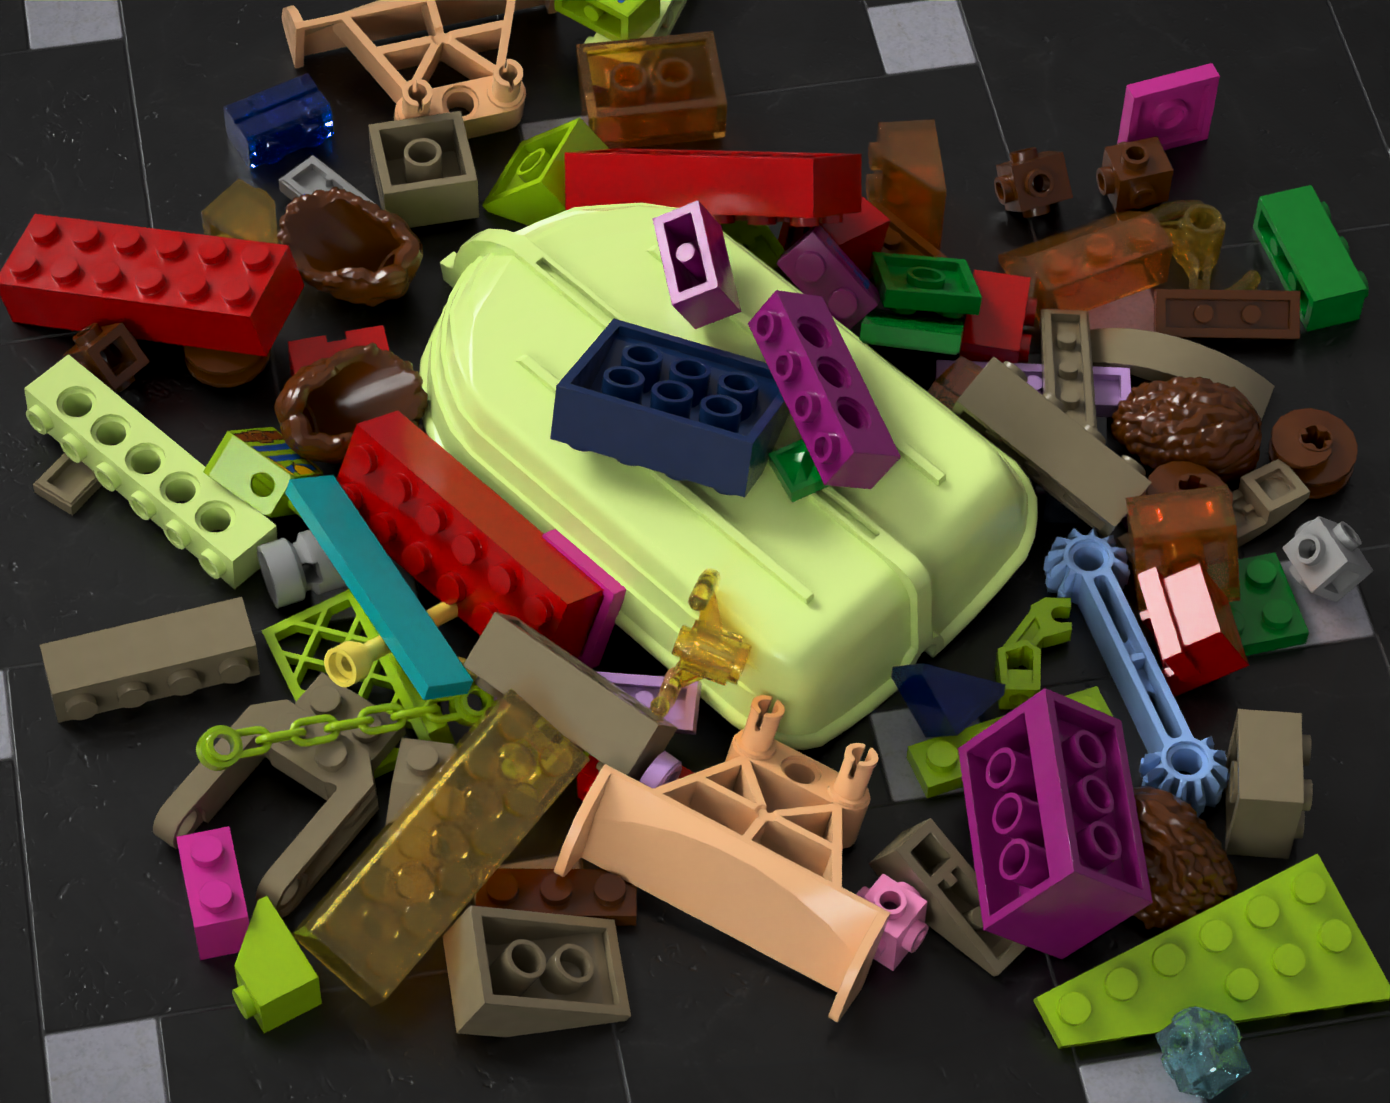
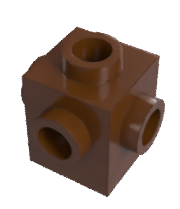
M1158 136L1132 142H1121L1105 147L1102 167L1097 169L1096 178L1101 194L1108 195L1115 212L1133 208L1140 209L1152 204L1168 201L1174 170Z
M1037 147L1025 148L1009 153L1011 161L995 165L998 177L994 180V187L998 200L1001 204L1005 205V210L1022 212L1023 218L1051 212L1049 204L1073 198L1063 152L1044 151L1038 153Z
M123 322L105 326L93 323L85 327L73 337L76 345L63 354L64 357L68 354L116 394L130 386L136 379L134 374L150 362L139 347L135 337L127 330Z

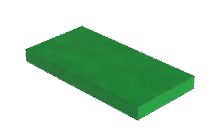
M874 308L865 316L861 324L860 341L864 344L957 355L960 352L965 319L920 313L906 315L887 309Z

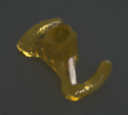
M1178 200L1157 206L1136 221L1135 231L1140 241L1164 246L1174 255L1176 262L1183 267L1189 277L1188 289L1210 290L1211 270L1218 262L1226 224L1222 221V215L1215 207L1204 204L1201 200ZM1183 217L1182 219H1179L1178 221H1168V220H1172V219H1177V218ZM1249 270L1237 283L1224 290H1254L1260 284L1261 276L1256 270ZM1199 271H1202V280L1198 279Z
M705 569L697 579L689 596L688 604L691 609L699 611V620H695L692 628L682 625L672 650V655L680 657V661L675 667L669 668L666 672L657 697L650 704L651 712L655 717L663 718L670 713L683 687L703 678L726 686L727 682L737 685L743 673L752 645L744 643L743 636L723 628L716 598L721 575L716 569Z

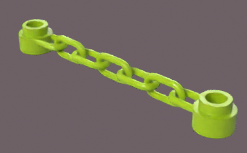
M473 682L468 694L426 700L422 707L405 709L398 703L380 704L363 708L357 718L338 721L334 716L322 714L295 720L291 724L290 729L270 733L262 726L234 730L229 726L217 725L201 735L196 745V753L203 766L213 771H222L231 767L240 758L262 755L270 750L272 743L292 740L300 747L320 745L335 741L340 731L359 728L368 735L388 733L402 729L406 725L407 720L427 717L429 721L434 723L456 721L464 726H476L488 719L492 714L495 704L494 697L480 689ZM469 694H475L480 698L482 703L480 711L469 707L467 702ZM449 701L450 714L435 715L440 712L441 707L433 704ZM392 710L397 711L390 716V719L398 721L397 723L369 727V725L374 723V718L367 715ZM323 722L329 723L323 727V731L331 734L308 739L301 738L306 735L307 731L299 727ZM260 734V736L256 737L255 743L262 745L261 747L243 750L242 736ZM215 738L227 740L230 745L228 755H221L215 751L213 745Z

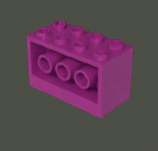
M1044 688L958 748L984 931L1064 959L1153 903L1121 720Z

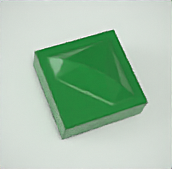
M803 439L768 453L769 464L791 502L829 487V485H824Z

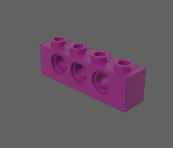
M776 290L748 322V325L824 485L872 489L901 457L823 297Z

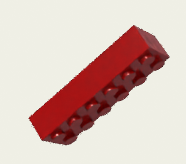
M635 148L565 152V210L582 206L648 203L680 208L699 200L719 224L747 221L748 225H776L777 222H790V226L813 227L819 226V223H843V214L862 212V154Z
M34 214L0 271V297L12 322L81 331L93 323L105 326L123 322L135 339L267 357L305 286L289 245Z
M397 410L356 424L337 476V481L388 556L441 602L450 605L456 603L458 607L457 616L480 636L495 612L517 617L578 659L602 604L604 589L542 537L544 533L400 411Z

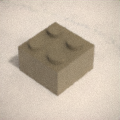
M461 111L368 125L371 164L382 210L398 214L407 222L409 228L479 218L478 180Z
M1238 709L1225 766L1230 774L1227 788H1224L1225 851L1227 855L1289 859L1294 839L1303 838L1305 811H1310L1312 805V779H1304L1303 766H1309L1311 735L1302 734V713Z

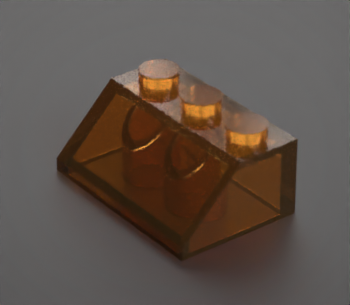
M713 31L576 45L582 118L609 149L725 138L727 100Z
M1122 210L999 254L998 262L1006 274L1031 277L1028 297L1038 298L1035 317L1040 321L1041 309L1088 311L1167 282L1174 244L1151 212Z

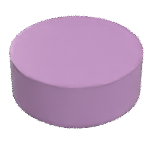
M664 751L650 764L639 782L651 788H656L675 781L681 773L682 763Z

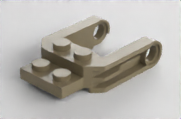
M322 672L295 704L285 699L250 705L231 728L236 730L262 726L272 733L289 730L295 720L305 717L328 714L334 716L338 721L357 718L363 708L375 705L347 687L338 686L328 675ZM386 712L367 715L374 718V723L369 725V727L398 722L392 721L390 719L391 715ZM323 722L299 727L307 731L306 735L301 738L308 739L331 734L323 731V727L329 723ZM405 727L398 731L376 735L365 734L359 728L340 731L335 741L308 747H300L292 740L272 743L267 753L240 758L231 767L222 771L210 770L200 762L160 808L154 820L153 833L177 849L176 837L193 834L203 821L209 823L262 760L267 757L272 766L327 800L269 868L257 888L256 902L268 896L280 917L283 918L299 905L379 810L374 771L401 738L404 737L406 734ZM260 734L242 736L243 750L261 747L262 745L255 743L256 737L260 736ZM221 738L215 744L214 749L221 755H228L230 745L227 740Z

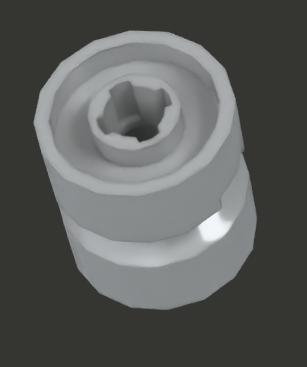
M310 529L299 532L296 542L290 543L285 538H281L257 546V556L263 579L271 600L278 609L303 601L306 592L312 590L317 595H322L343 588L346 585Z

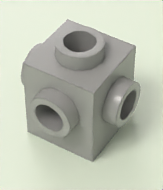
M1317 516L1314 520L1301 525L1297 529L1295 537L1282 547L1292 563L1289 570L1294 579L1301 586L1309 589L1312 594L1334 602L1342 599L1374 571L1358 548L1362 544L1360 537L1353 528L1343 521L1338 524Z

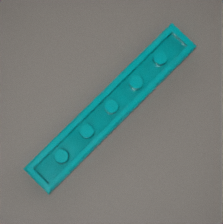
M334 475L290 479L285 494L422 699L429 700L468 694L473 679Z

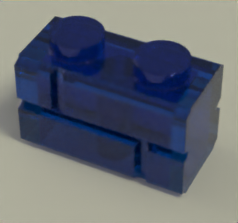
M308 73L223 107L228 138L236 150L240 152V156L249 169L264 163H277L286 154L306 146L316 147L322 144L328 137L334 135L330 104L321 91H318L317 85Z

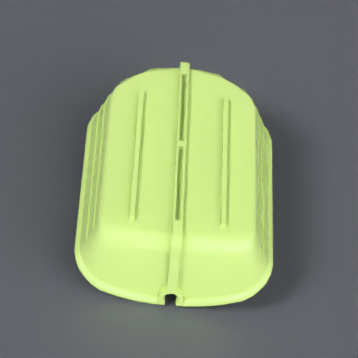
M648 203L574 207L516 232L488 228L472 236L461 245L458 253L453 251L440 262L443 280L453 287V290L432 330L420 360L419 375L423 379L422 388L428 394V406L425 409V415L422 417L426 434L542 533L556 529L624 586L626 593L619 614L615 619V624L677 678L699 679L702 683L700 698L739 730L745 728L752 700L757 696L767 695L773 697L767 713H772L777 700L785 708L784 715L780 720L774 737L775 740L795 750H808L824 746L874 711L917 674L918 668L915 665L923 652L934 658L981 612L1026 560L1035 539L1038 504L1030 479L1016 461L871 346L860 341L857 335L834 317L833 319L901 456L872 489L829 486L795 502H791L768 460L762 475L745 498L738 495H724L708 486L688 480H674L667 477L664 473L641 466L624 465L615 458L592 451H578L571 448L568 444L550 439L556 385L614 318L766 363L748 322L776 290L804 293L746 247L734 241L723 232L742 312L695 330L671 304L652 218L677 209L674 207ZM790 413L773 451L802 439Z

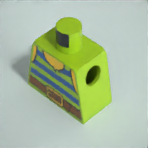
M273 427L227 431L203 471L207 476L270 518L295 514L300 516L285 494L290 479L323 476V471L315 463L295 453L285 443L282 434Z

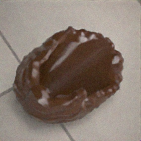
M333 187L329 191L316 190L311 195L303 194L300 197L293 198L286 206V213L279 220L281 230L277 234V239L281 241V244L289 245L302 280L318 291L328 292L337 299L354 304H365L375 307L386 300L398 299L404 296L410 283L415 278L423 259V245L419 238L411 231L407 222L398 214L382 210L379 205L363 200L362 197L338 187Z
M371 342L367 346H354L339 351L330 358H321L310 365L301 367L285 383L283 390L275 401L274 408L285 443L302 458L312 461L338 464L343 463L353 432L358 423L398 410L419 428L420 419L425 415V409L428 406V394L422 388V377L418 371L413 370V365L410 361H403L391 350H381L375 343Z
M1182 376L1173 377L1168 381L1154 380L1150 383L1144 382L1138 387L1131 388V392L1126 400L1119 401L1117 404L1118 410L1112 414L1113 423L1110 425L1113 438L1122 447H1126L1127 451L1132 455H1138L1141 463L1144 466H1149L1151 469L1171 461H1189L1206 467L1219 476L1223 483L1226 484L1239 481L1242 476L1254 471L1257 467L1262 439L1261 418L1246 396L1235 386L1229 387L1219 382L1213 383L1210 379L1203 377L1184 378Z
M1149 786L1133 787L1153 903L1134 914L1135 917L1144 923L1145 928L1151 930L1157 927L1167 931L1235 896L1234 891L1238 888L1237 877L1234 874L1235 870L1231 862L1227 858V853L1222 849L1221 841L1215 838L1214 833L1207 828L1206 821L1197 817V812L1192 808L1191 804L1159 788Z

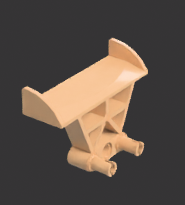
M379 0L339 14L303 21L298 9L293 5L282 9L281 18L295 68L304 67V56L347 47L396 103L394 121L450 113V109L462 107L470 112V114L462 116L467 138L470 139L512 129L517 126L523 116L526 89L522 82L523 68L516 60L507 59L514 11L540 5L546 6L548 14L556 13L557 11L554 10V0ZM505 13L504 20L457 29L448 33L443 31V26ZM427 30L429 35L378 47L372 42ZM499 48L496 65L478 54L479 52ZM439 61L444 62L470 79L469 81L432 88L428 83ZM418 66L413 78L409 81H406L397 71Z
M760 695L752 700L745 728L734 735L726 760L723 763L656 788H651L605 764L590 787L573 820L560 851L554 873L565 877L579 859L583 858L610 873L619 875L623 880L837 992L828 1018L838 1023L862 990L891 912L842 887V849L855 844L871 798L867 786L879 759L877 752L870 748L865 761H860L866 745L863 743L850 744L846 747L844 760L840 771L837 772L775 740L774 737L780 720L784 715L785 708L777 700L772 713H767L773 697Z

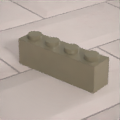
M993 356L957 399L952 411L1016 461L1029 478L1089 526L1095 527V530L1103 537H1108L1152 483L1145 477L1146 472L1144 468L1131 457L1126 455L1120 457L1105 445L1106 439L1094 427L1088 424H1082L1081 426L1066 414V407L1055 396L1047 392L1041 394L1027 383V376L1016 365L1008 361L1002 363Z
M242 597L40 645L58 723L69 720H85L98 713L123 707L134 708L147 701L172 695H188L197 689L222 683H237L247 677L260 674L256 643Z
M495 612L463 664L465 668L478 676L474 683L480 689L499 699L502 698L503 694L518 704L514 711L519 716L536 726L541 727L543 723H546L556 730L558 734L555 740L562 746L579 755H582L585 750L598 759L599 762L596 768L599 771L607 764L640 781L650 764L665 750L677 730L675 725L515 616Z

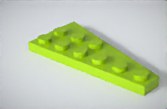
M1317 853L1036 997L1033 1001L1058 1049L1149 1034H1164L1204 1026L1211 1027L1281 1017L1314 1010L1342 1008L1355 1004L1390 1001V984Z

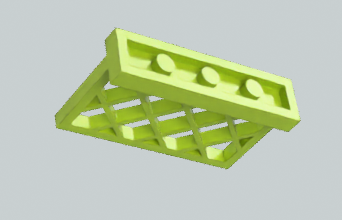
M350 589L261 630L295 702L306 691L301 689L300 685L308 669L327 673L324 661L313 658L322 638L339 643L345 641L365 643L380 635ZM352 606L356 617L348 633L327 628L332 615ZM362 628L367 637L359 636ZM297 632L311 635L302 655L282 650L278 641ZM392 652L374 661L368 676L360 681L363 683L358 695L366 700L373 686L376 685L394 690L395 694L391 703H398L405 709L422 707L426 700L422 699ZM289 664L297 666L294 673ZM381 668H383L386 676L379 675ZM392 710V711H386V713H388V714H390V715H391L392 713H394V712H397V711H394V710ZM440 710V712L437 713V714H435V715L439 716V715H443V714H442V712H441V710ZM427 717L407 720L404 727L413 729L418 740L454 744V751L457 750L447 722L434 723L429 721ZM394 747L374 771L375 779L395 769L399 748Z

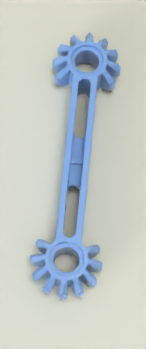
M1073 527L1072 531L1068 534V539L1056 537L1051 551L1048 552V556H1045L1043 570L1046 575L1045 584L1047 592L1058 593L1057 598H1071V602L1078 605L1147 749L1148 754L1141 758L1139 767L1140 777L1143 778L1141 786L1155 787L1172 793L1174 796L1191 804L1192 808L1197 812V817H1199L1204 812L1205 805L1213 808L1216 807V804L1220 802L1224 788H1227L1230 774L1225 767L1227 762L1225 751L1213 750L1214 742L1212 736L1201 741L1195 739L1122 591L1125 585L1128 584L1130 575L1129 565H1127L1128 556L1126 548L1115 547L1114 535L1102 539L1099 538L1095 527L1092 528L1088 535H1082ZM1177 771H1185L1191 775H1184Z

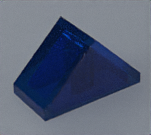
M924 663L892 667L891 678L926 738L957 736L1005 694V684Z

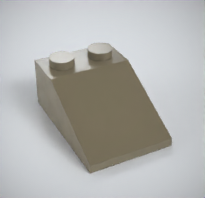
M470 905L442 936L457 1034L512 1037L627 1021L631 1017L616 925L613 919Z

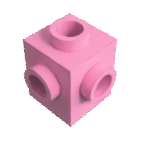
M882 873L870 889L864 886L856 895L891 912L873 959L894 971L908 952L913 953L918 949L928 932L929 926L925 924L927 900L922 898L913 886L905 882H896Z

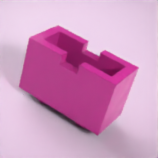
M227 826L176 837L200 960L238 953L249 926V918L230 827Z

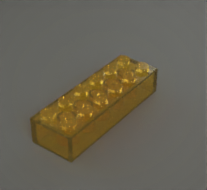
M510 688L490 705L295 929L292 936L368 1005L373 1007L381 1003L402 982L590 759Z

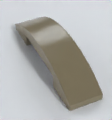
M1099 328L1090 330L1093 366L1130 368V375L1150 381H1168L1173 377L1179 376L1184 378L1203 377L1210 379L1213 383L1219 382L1229 387L1235 386L1253 405L1262 422L1275 386L1237 360L1204 345L1168 334L1131 328Z
M1277 459L1241 477L1239 489L1232 492L1233 506L1230 519L1226 523L1225 531L1217 541L1207 546L1190 544L1184 540L1174 539L1159 532L1148 522L1117 537L1116 544L1120 548H1126L1129 561L1139 573L1156 567L1164 577L1170 576L1199 563L1203 565L1256 538L1306 501L1310 496V490L1290 466Z

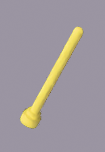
M441 602L426 610L437 627L458 617L456 603L450 605ZM380 635L365 643L345 641L327 651L324 665L328 676L335 684L340 687H350L365 679L373 662L391 653Z

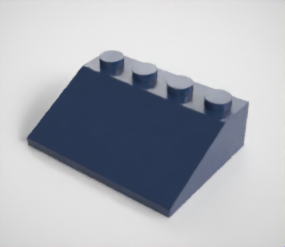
M614 318L556 385L550 439L568 444L571 448L578 451H592L615 458L624 465L645 467L664 473L667 477L674 480H688L711 487L720 494L738 495L745 498L762 475L769 460L768 453L773 451L790 411L767 363Z

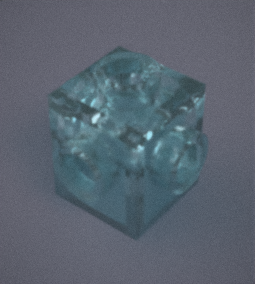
M1197 1006L1189 1007L1175 1014L1171 1019L1172 1023L1155 1034L1163 1053L1161 1057L1162 1065L1168 1075L1175 1080L1179 1092L1212 1099L1252 1071L1239 1043L1241 1041L1240 1031L1233 1020L1226 1014Z

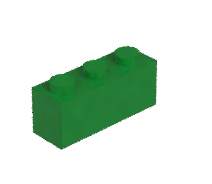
M1312 185L1260 196L1253 229L1285 291H1300V320L1306 331L1360 319L1364 299L1369 294L1366 276L1362 271H1357L1350 258V250L1346 239L1343 236H1339L1332 224L1328 205L1324 201L1320 202Z

